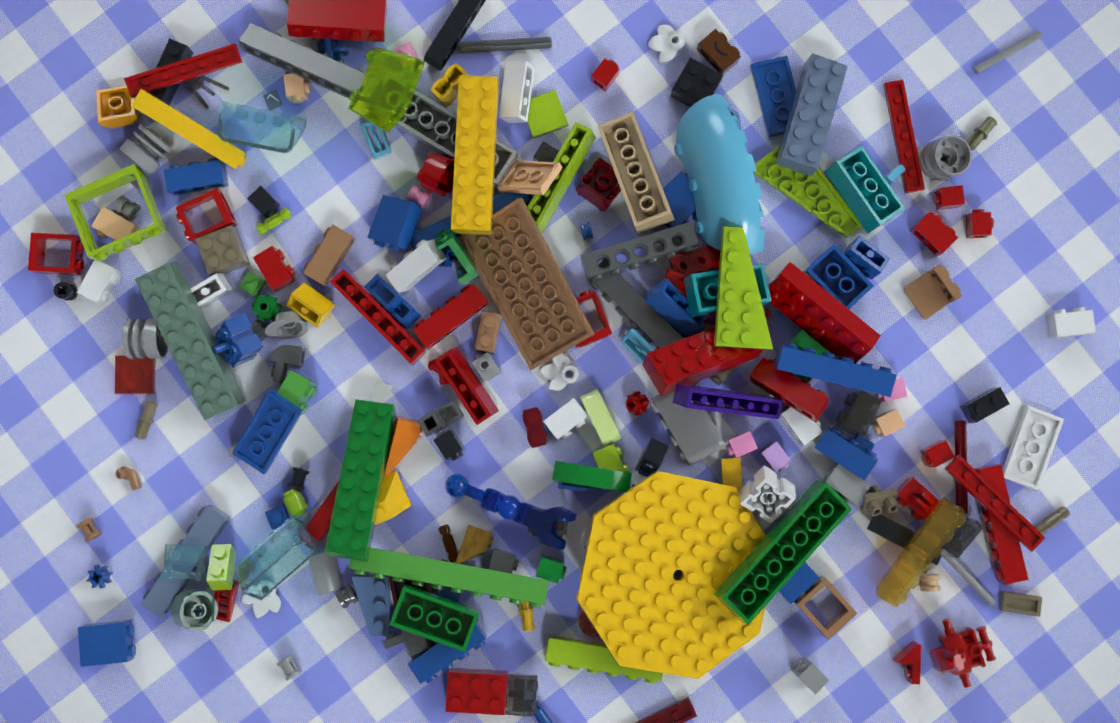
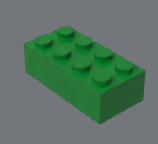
M405 583L389 625L465 652L478 619L479 610Z

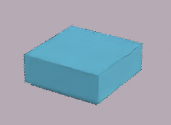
M900 164L885 178L890 185L905 171V168Z

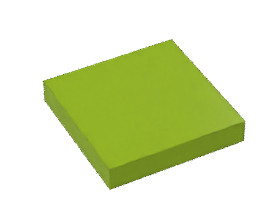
M556 90L530 99L527 123L533 139L569 126Z

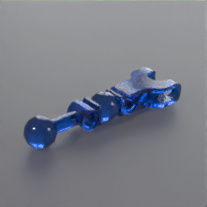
M458 473L452 474L445 481L446 492L451 497L460 498L465 495L481 502V508L499 513L504 519H512L535 530L542 544L558 550L565 549L566 541L556 534L555 525L559 520L566 522L575 521L577 517L575 512L562 506L544 510L523 501L520 502L513 495H506L491 488H487L484 491L469 485L467 478Z

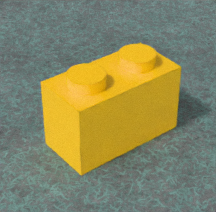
M303 283L291 293L286 307L316 328L330 317L335 306L333 302L306 283Z

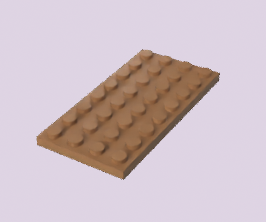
M518 198L492 215L491 235L462 234L460 236L530 370L539 367L595 335L523 198Z

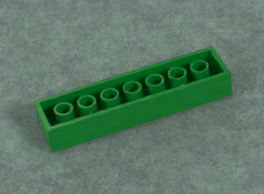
M355 399L325 548L326 554L330 557L368 562L396 414L394 404Z
M816 480L714 592V595L739 621L749 625L852 508L827 482Z

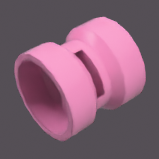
M415 184L410 189L406 200L415 202L424 210L432 198V193L422 191L421 187Z

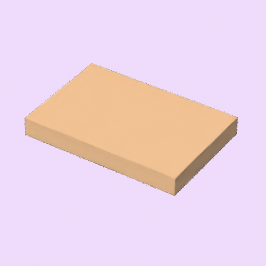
M516 160L497 188L500 192L544 195L561 171L562 166L556 162Z

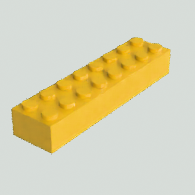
M459 75L451 230L456 234H492L499 95L498 77Z

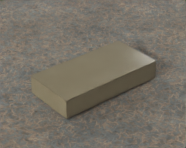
M1001 591L999 610L1040 617L1042 597Z

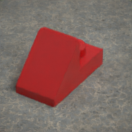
M912 641L892 660L896 663L907 664L904 668L905 678L911 684L920 685L921 644Z

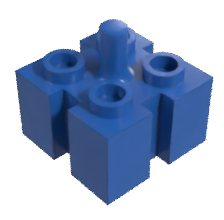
M243 313L223 322L220 326L221 328L215 334L218 345L214 346L213 350L216 354L226 350L224 353L225 359L234 368L253 360L263 348V345L257 334L253 333L252 325L246 314Z

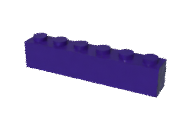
M676 383L672 403L690 409L779 419L783 400L768 395Z

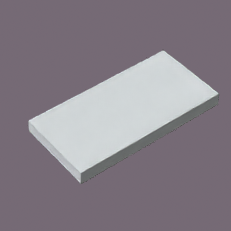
M1026 405L1002 469L1004 478L1039 491L1064 419Z

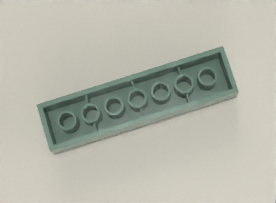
M178 262L167 263L136 278L135 281L203 419L207 420L245 402L246 400L223 353L216 354L213 350V347L218 344Z

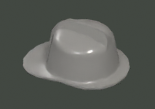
M292 311L278 313L275 316V322H272L265 328V334L268 336L288 339L301 337L308 331V325L302 321L298 314Z

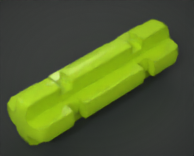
M288 208L282 209L280 214L276 213L264 220V223L257 224V231L261 235L267 233L268 229L272 230L282 224L283 220L287 221L292 217L291 212Z

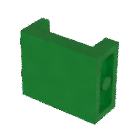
M444 229L437 233L434 239L437 250L439 251L448 245L462 264V266L455 269L461 285L463 286L477 277L476 266L452 230L448 229L446 231Z

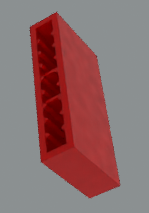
M289 0L287 17L288 35L297 38L309 37L315 39L385 42L387 0Z

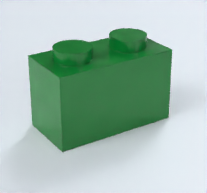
M542 554L536 577L559 583V579H564L567 566H564L563 560Z

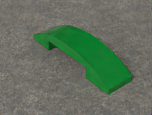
M555 461L552 480L627 492L630 489L632 473Z

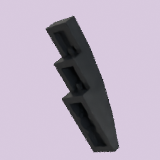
M882 514L873 516L867 527L869 531L934 565H938L942 557L938 552L942 546Z

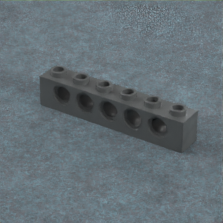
M691 221L580 256L586 279L597 281L603 279V275L609 273L611 276L622 273L621 270L625 268L633 270L639 268L640 264L645 262L648 265L659 261L658 258L661 257L669 259L677 256L676 253L684 251V253L692 252L698 246L699 241ZM672 238H679L681 240V245H674L672 243ZM660 243L663 246V250L656 251L653 248V244ZM638 248L643 249L645 255L638 257L635 254V250ZM623 254L626 256L627 261L620 263L617 261L616 256ZM599 260H606L608 267L600 268L597 262Z

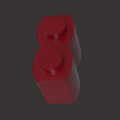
M537 407L523 410V422L528 429L527 440L532 448L546 445L547 435L542 427L543 418L540 410Z

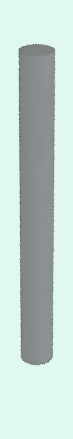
M1041 32L1033 33L973 68L974 72L978 74L1042 37Z
M944 546L938 550L941 556L991 607L996 604V600Z

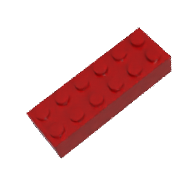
M791 262L768 285L771 302L769 303L829 352L835 354L840 360H842L843 356L854 359L853 363H857L873 349L881 336Z
M715 327L647 353L642 365L662 397L674 392L676 383L694 384L758 358L763 349L714 346Z

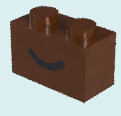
M717 29L706 36L697 47L700 54L722 75L734 67L741 58L739 50L735 46H731L725 34L718 32Z

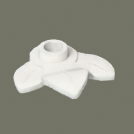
M660 25L657 27L659 35L651 38L648 47L660 52L659 62L665 63L675 58L677 50H680L685 44V37L681 32L674 31L669 25ZM675 37L679 38L677 43L672 42Z
M562 353L553 358V363L541 369L543 376L551 380L549 389L554 391L562 390L567 384L574 383L579 375L578 369L571 365L569 358ZM572 371L573 376L568 378L565 373Z
M264 580L257 587L249 588L242 598V603L253 604L256 618L264 616L269 609L278 613L281 607L280 597L276 594V585L270 580ZM265 586L270 588L269 593L264 591Z

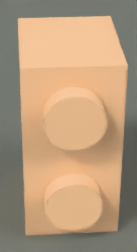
M105 207L101 208L91 227L97 229L96 234L105 239L109 236L113 238L112 242L142 229Z

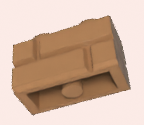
M482 311L475 344L476 351L495 354L502 320L501 315Z

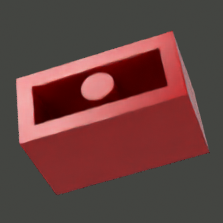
M931 211L925 214L910 229L936 256L943 254L959 238L955 235L956 232L953 228L946 226L942 222L941 217Z
M271 246L254 256L253 259L271 290L278 292L296 281L293 277L295 272L290 265H286L284 261L286 257L280 248L277 250V248Z

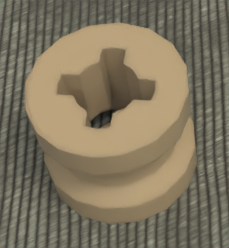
M920 574V579L922 580L920 591L935 592L941 590L938 585L939 574Z

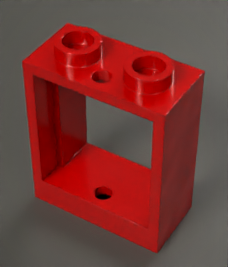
M218 188L175 207L178 212L176 217L179 223L185 227V237L196 245L195 239L231 225L233 227L238 225L223 192ZM214 199L224 221L195 234L186 212Z
M31 233L28 271L41 274L81 276V271L84 269L82 258L85 249L80 236ZM46 240L71 241L69 268L44 267Z
M584 291L579 294L580 297L576 298L579 304L589 300L593 301L604 329L594 332L595 335L575 345L576 349L612 335L595 291Z

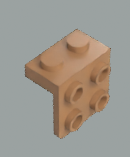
M941 265L932 268L907 285L903 290L923 319L929 318L949 303L962 297L959 286L951 281L949 272L944 267H941Z

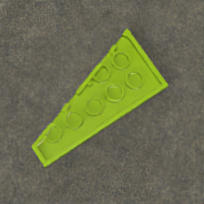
M780 146L755 163L756 171L753 174L843 237L847 238L862 227L854 213L820 168L812 176H808L776 165Z

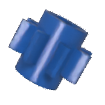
M447 245L441 249L447 259L439 264V267H452V263L457 262L456 255Z
M95 565L94 570L87 571L89 579L86 581H90L92 584L91 588H96L99 585V588L102 589L105 588V583L112 582L110 576L113 572L107 570V565L100 568V565Z

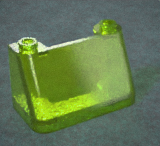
M375 47L374 49L370 48L365 56V59H367L366 64L369 66L361 86L357 90L354 89L348 98L350 100L348 109L388 133L407 112L424 67V62L413 56Z

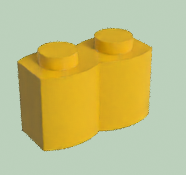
M457 63L450 66L445 72L444 77L437 80L431 88L435 100L443 107L450 106L457 98L459 75L468 76L467 72Z

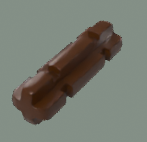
M446 524L439 527V532L443 536L442 541L446 553L448 552L449 561L455 562L458 552H456L457 548L452 534L450 535V527Z

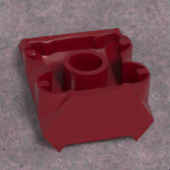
M598 158L594 162L591 169L582 177L579 185L576 187L578 196H582L596 206L599 211H606L621 191L613 167L602 158Z

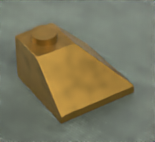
M468 525L456 563L462 564L486 552L487 548L491 549L494 537H491L492 532Z

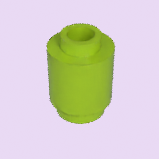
M294 488L283 494V502L290 516L295 515L298 518L307 513L306 509L309 507L301 491L298 492V489Z

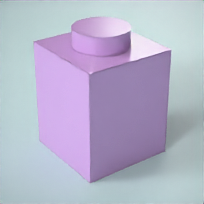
M773 441L759 452V455L774 472L777 470L781 472L789 466L787 463L790 461V458L777 441Z

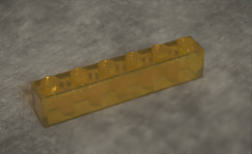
M942 497L877 585L876 595L896 608L900 603L903 604L908 598L907 593L910 589H914L918 585L919 577L922 573L926 574L930 569L931 561L940 556L943 545L952 540L955 529L957 527L960 528L966 520L964 509L947 498Z

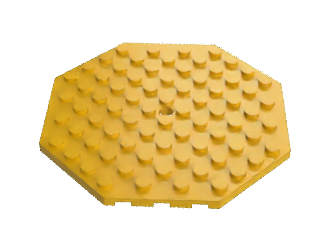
M655 471L593 514L576 600L619 666L699 679L760 634L765 607L747 625L739 621L714 595V592L766 536L752 512L740 504L741 494L736 487ZM676 570L682 571L680 580L673 578V573Z

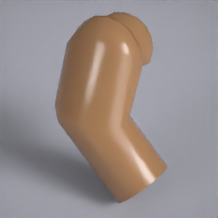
M121 467L116 470V477L128 480L132 490L142 488L135 470L128 467Z

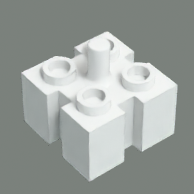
M764 465L754 475L755 481L751 482L749 480L739 490L741 494L740 504L752 512L757 509L761 518L772 523L781 514V507L787 508L796 499V491L793 483L783 477L778 480L776 472Z

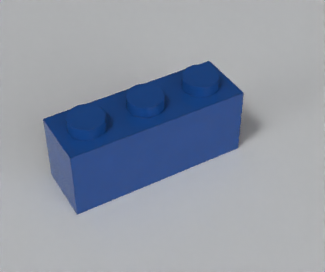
M218 158L208 159L204 163L190 162L187 166L172 165L170 169L164 170L167 192L173 196L229 186L226 165Z
M665 279L652 286L645 299L683 337L701 329L705 316L691 317L688 299L669 280Z
M828 426L814 448L865 481L878 462L877 454L868 448L864 450L859 447L860 443L851 437L849 439L842 436L843 432L834 426L830 428Z

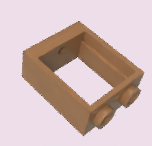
M823 576L794 601L797 607L828 640L858 614ZM826 586L843 605L844 609L823 627L804 604Z

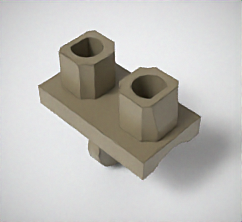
M875 485L870 486L868 492L863 496L864 501L860 505V509L862 512L868 511L871 516L881 514L882 508H886L889 513L896 512L899 506L896 500L898 492L896 489L884 491L879 490Z

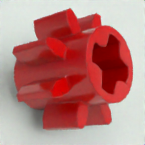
M636 391L627 395L628 399L625 405L629 413L634 412V415L638 416L648 411L649 400L646 394L641 395L640 391Z

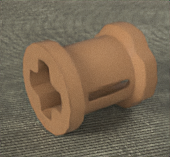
M93 517L85 519L76 525L85 536L86 543L102 534L95 527Z

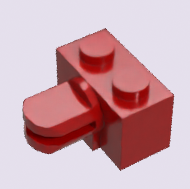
M908 477L896 490L898 492L897 502L904 508L907 506L911 510L910 514L918 521L920 519L928 521L942 505L914 477Z

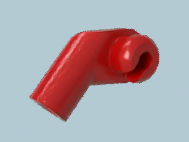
M430 361L428 369L439 374L440 385L449 384L435 361Z

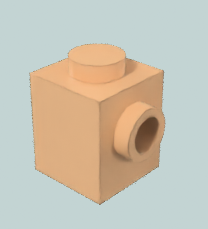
M293 73L283 74L288 100L296 104L309 100L308 93H311L309 81L307 82L306 79Z

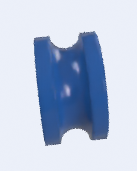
M587 222L585 225L581 223L583 239L587 240V237L592 239L593 232L590 222Z

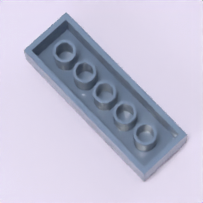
M813 53L806 60L776 159V165L808 176H812L818 170L847 71V65Z

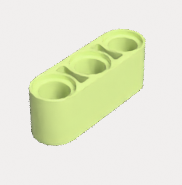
M598 389L581 396L580 399L603 446L606 447L620 440L621 436Z

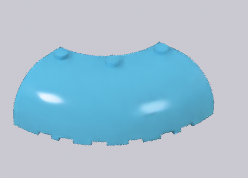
M721 94L711 95L696 102L684 114L677 129L676 145H674V152L686 170L689 178V188L693 192L697 222L695 223L696 232L710 246L721 250L722 227L744 228L750 254L764 251V228H761L760 218L764 217V213L758 201L762 196L759 183L755 184L753 172L756 171L754 159L752 154L747 152L745 145L748 141L743 129L739 130L738 119L736 115H731L729 111L731 107Z

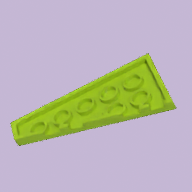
M724 226L722 227L714 346L773 349L744 228Z

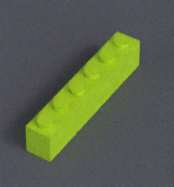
M576 122L553 161L561 164V171L545 194H535L527 207L541 234L544 232L596 139L591 129Z
M549 635L545 662H549L548 665L560 667V664L568 665V668L572 670L586 668L587 672L590 673L603 671L606 672V675L618 677V674L626 675L625 678L630 680H637L638 677L644 678L645 682L648 683L662 682L663 673L619 666L605 644Z

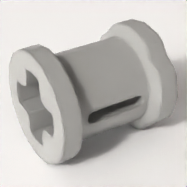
M293 655L277 663L286 675V681L302 672L294 663Z

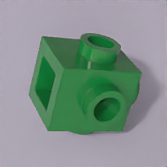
M260 294L259 297L254 299L251 312L257 314L255 318L265 323L267 319L274 322L275 316L281 312L282 305L276 302L278 298L269 294L266 297Z

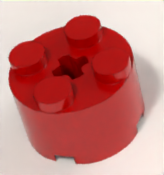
M429 152L422 169L417 174V179L420 180L421 186L443 197L447 196V192L452 193L454 159L437 152Z

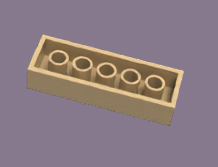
M632 111L599 125V132L638 234L674 221V216L634 112Z

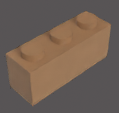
M334 224L331 228L328 227L323 235L324 240L315 247L313 258L308 260L304 266L305 271L303 274L325 287L328 286L355 241L351 234Z

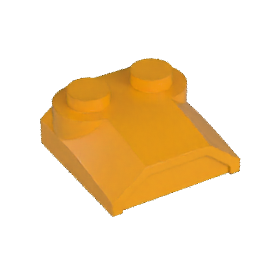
M126 85L96 90L97 120L100 126L111 129L133 125L139 121L140 112L131 106L136 97L131 98Z

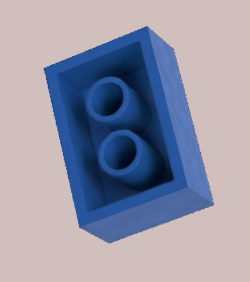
M835 244L830 246L803 271L848 309L874 287Z

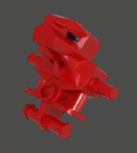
M950 619L942 620L945 634L939 635L938 640L943 646L932 649L929 653L933 667L943 674L951 672L956 676L959 675L963 687H970L969 673L972 672V668L977 666L986 667L982 650L984 649L987 661L996 660L991 647L993 643L988 638L986 626L976 628L981 639L978 642L974 629L966 627L965 631L956 633Z

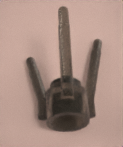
M205 75L184 81L188 85L187 89L197 97L206 109L209 106L195 89L202 88L212 96H215V92L204 85V80L229 90V87Z

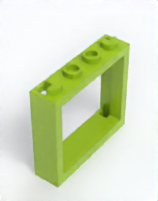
M136 164L64 195L86 254L95 261H103L111 254L124 252L125 248L140 245L143 243V240L158 237L161 235V232L166 231L143 169ZM137 180L154 224L97 248L81 204Z

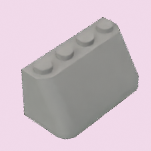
M674 392L662 397L658 394L651 398L652 403L650 405L655 414H660L662 419L659 421L664 430H669L671 434L669 439L674 447L678 446L681 451L678 455L684 464L687 463L690 466L726 447L706 410L685 408L672 403Z

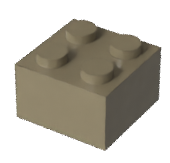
M232 225L195 239L210 276L216 273L226 274L250 265L238 230Z

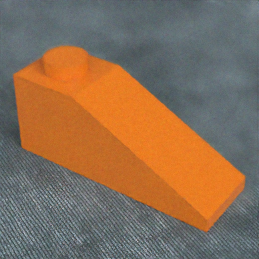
M396 416L384 475L388 476L416 444L417 438H421L423 430L417 420Z

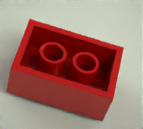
M450 668L447 677L445 712L505 715L508 671Z

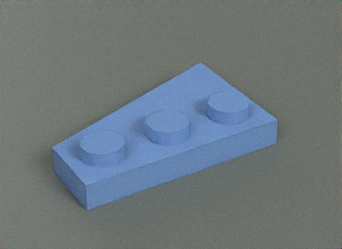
M352 576L351 578L369 635L385 636L390 634L391 587L389 577L385 576L384 579L373 576Z

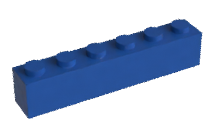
M787 342L785 346L779 344L773 366L776 369L891 397L897 374L891 373L892 369L880 366L879 369L872 368L873 364L861 361V364L853 363L854 359L842 356V360L835 358V354L823 352V355L816 354L815 349L805 347L804 350L797 349L798 345Z

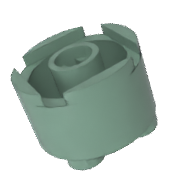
M188 589L178 593L174 597L171 607L174 623L192 631L207 629L212 621H215L218 614L216 600L209 593L196 589Z

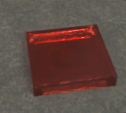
M115 356L114 394H155L156 359H149L147 356L144 359H128L126 356Z

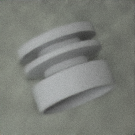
M140 124L138 128L144 135L140 136L134 131L133 135L138 139L137 143L127 139L119 149L153 175L160 167L159 163L155 160L156 156L166 160L167 157L161 153L162 149L169 154L173 150L169 147L167 141L154 130Z
M956 135L946 136L929 142L920 152V169L925 176L932 180H942L962 174L971 164V148L966 140Z
M149 318L146 322L143 319L126 320L123 327L122 342L124 353L128 359H144L146 356L149 359H163L166 357L168 346L154 318Z

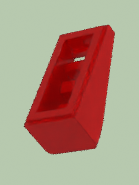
M233 580L232 590H215L214 599L218 604V609L227 611V613L218 612L217 620L231 621L239 589V581Z

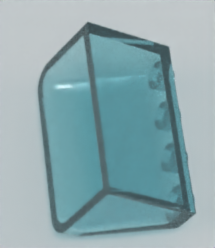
M221 101L217 134L225 142L289 153L294 149L304 132L307 117Z
M297 518L286 519L277 530L271 532L262 543L254 547V550L240 559L237 570L240 588L244 594L262 600L320 550L303 521Z

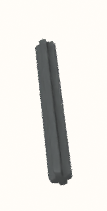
M551 37L459 42L460 53L545 49L552 47Z

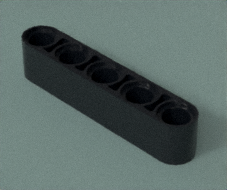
M459 0L427 50L423 61L441 71L486 0Z

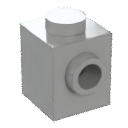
M481 352L474 357L475 361L472 364L485 383L501 373L488 352L485 354Z

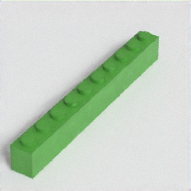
M371 547L368 562L350 559L349 568L354 570L353 573L365 576V572L373 573V577L384 579L385 576L393 577L392 581L404 583V579L412 580V585L423 586L424 583L432 584L431 588L443 590V586L450 587V592L462 594L463 590L471 591L470 595L482 597V594L490 595L489 599L501 601L502 597L509 598V603L521 605V601L529 602V606L536 608L545 605L549 585L548 580Z

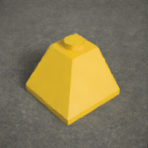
M396 470L388 476L384 475L375 525L392 519L412 505Z

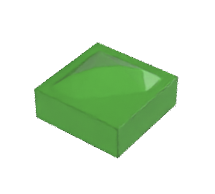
M248 271L239 288L257 297L266 281Z

